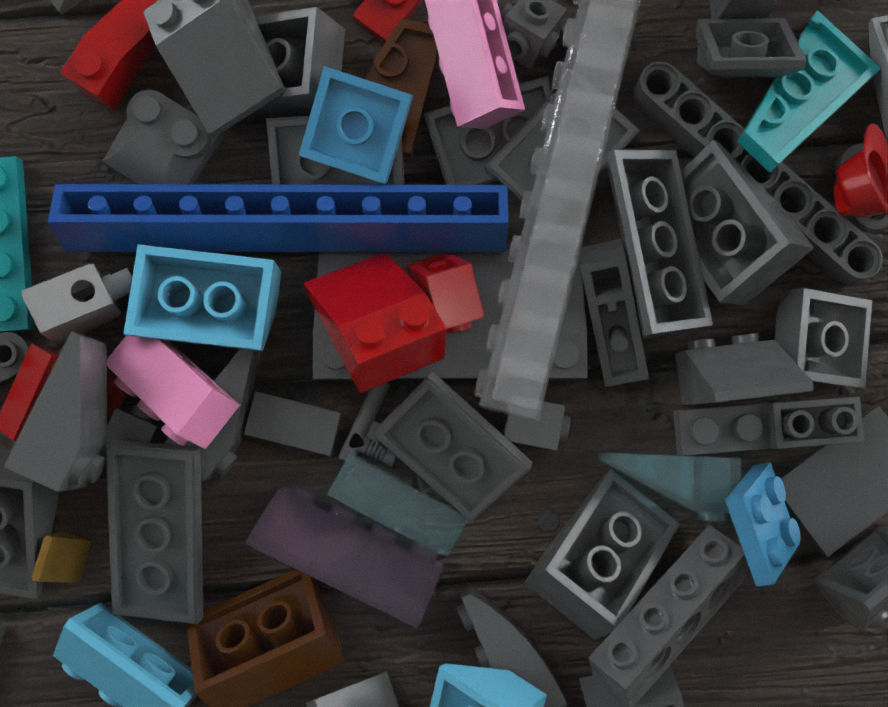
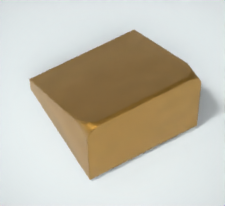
M65 531L46 535L31 576L33 577L32 580L37 582H78L82 577L92 541Z

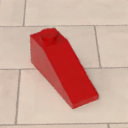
M121 0L82 37L60 74L79 91L115 112L156 47L143 11L158 0Z

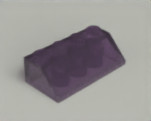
M294 483L291 489L286 486L279 488L245 544L418 629L443 570V563L436 560L439 554L417 542H414L412 548L396 541L398 533L381 524L374 522L372 528L355 521L358 514L345 506L334 503L332 508H329L315 501L318 494L304 486Z

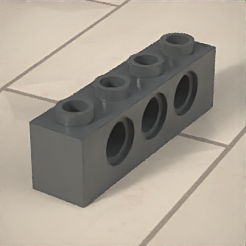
M709 525L590 655L588 659L594 680L624 706L634 707L747 578V560L742 547Z

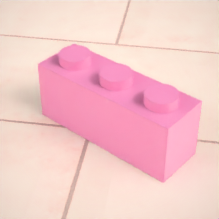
M425 0L429 15V27L434 34L440 58L439 66L445 77L451 100L450 109L455 117L457 127L485 129L524 111L525 106L497 0Z
M125 336L107 359V366L117 375L113 382L130 396L135 398L138 396L141 400L137 403V406L151 418L157 421L162 420L165 425L161 430L169 438L182 446L187 441H190L206 449L240 406L238 402L169 340Z

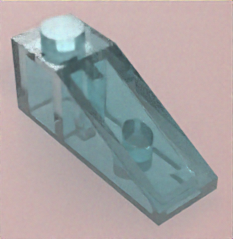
M598 452L599 462L675 504L698 512V520L725 521V513H729L725 499L741 481V458Z

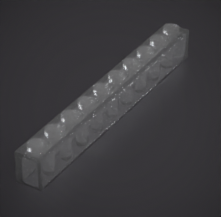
M573 0V3L579 6L576 18H568L566 22L563 46L568 47L565 62L557 61L552 81V88L558 89L554 105H546L542 119L541 130L547 132L543 148L536 147L532 158L531 175H536L533 191H525L521 202L520 218L525 219L522 235H514L510 246L509 262L514 263L511 279H503L499 290L497 304L499 307H503L499 325L492 324L487 339L486 351L492 352L488 370H480L476 383L475 396L481 397L479 405L486 410L539 422L641 0Z

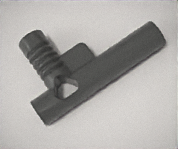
M386 382L368 391L338 458L354 464L360 452L392 467L397 456L386 446L380 444L379 440L372 435L380 424L374 420L391 384ZM356 433L363 439V447H351V440Z

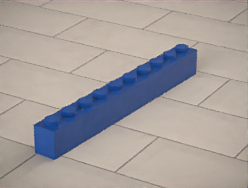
M55 184L48 224L65 252H137V245L200 252H506L509 225L508 185Z

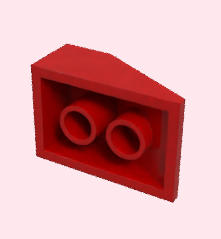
M385 252L304 283L307 295L360 393L445 358L447 332L445 324L425 291Z

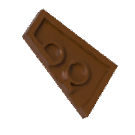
M401 18L373 60L374 65L364 79L414 95L402 132L403 156L412 158L439 54L434 34L428 24Z

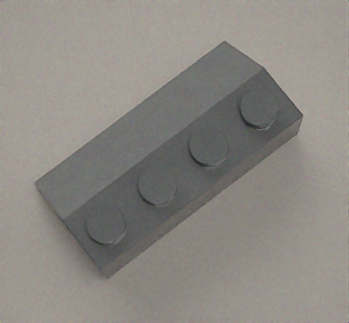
M612 150L608 152L607 169L611 191L615 202L643 340L676 335L712 326L711 312L677 152L675 150Z

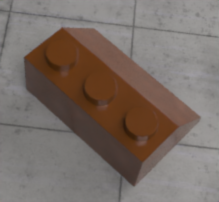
M308 564L204 610V617L198 624L186 623L195 693L208 707H249L345 663L335 623Z

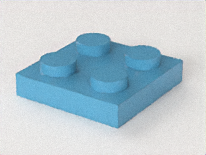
M324 66L299 156L386 184L414 95Z
M771 462L753 465L725 499L756 586L775 584L801 539L798 523L794 518H790L785 504L786 491L783 481L779 476H775Z

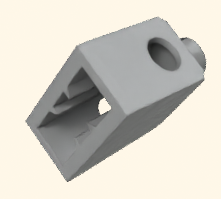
M87 264L20 291L40 333L57 346H62L66 343L71 332L83 335L120 316L122 313L116 300L130 294L133 276L127 266L103 276L94 264ZM94 294L92 299L85 302L89 295Z

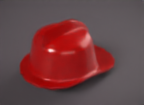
M872 123L866 127L864 149L846 160L837 169V180L834 184L833 193L837 211L841 216L855 215L859 218H866L885 213L888 215V142L878 125Z

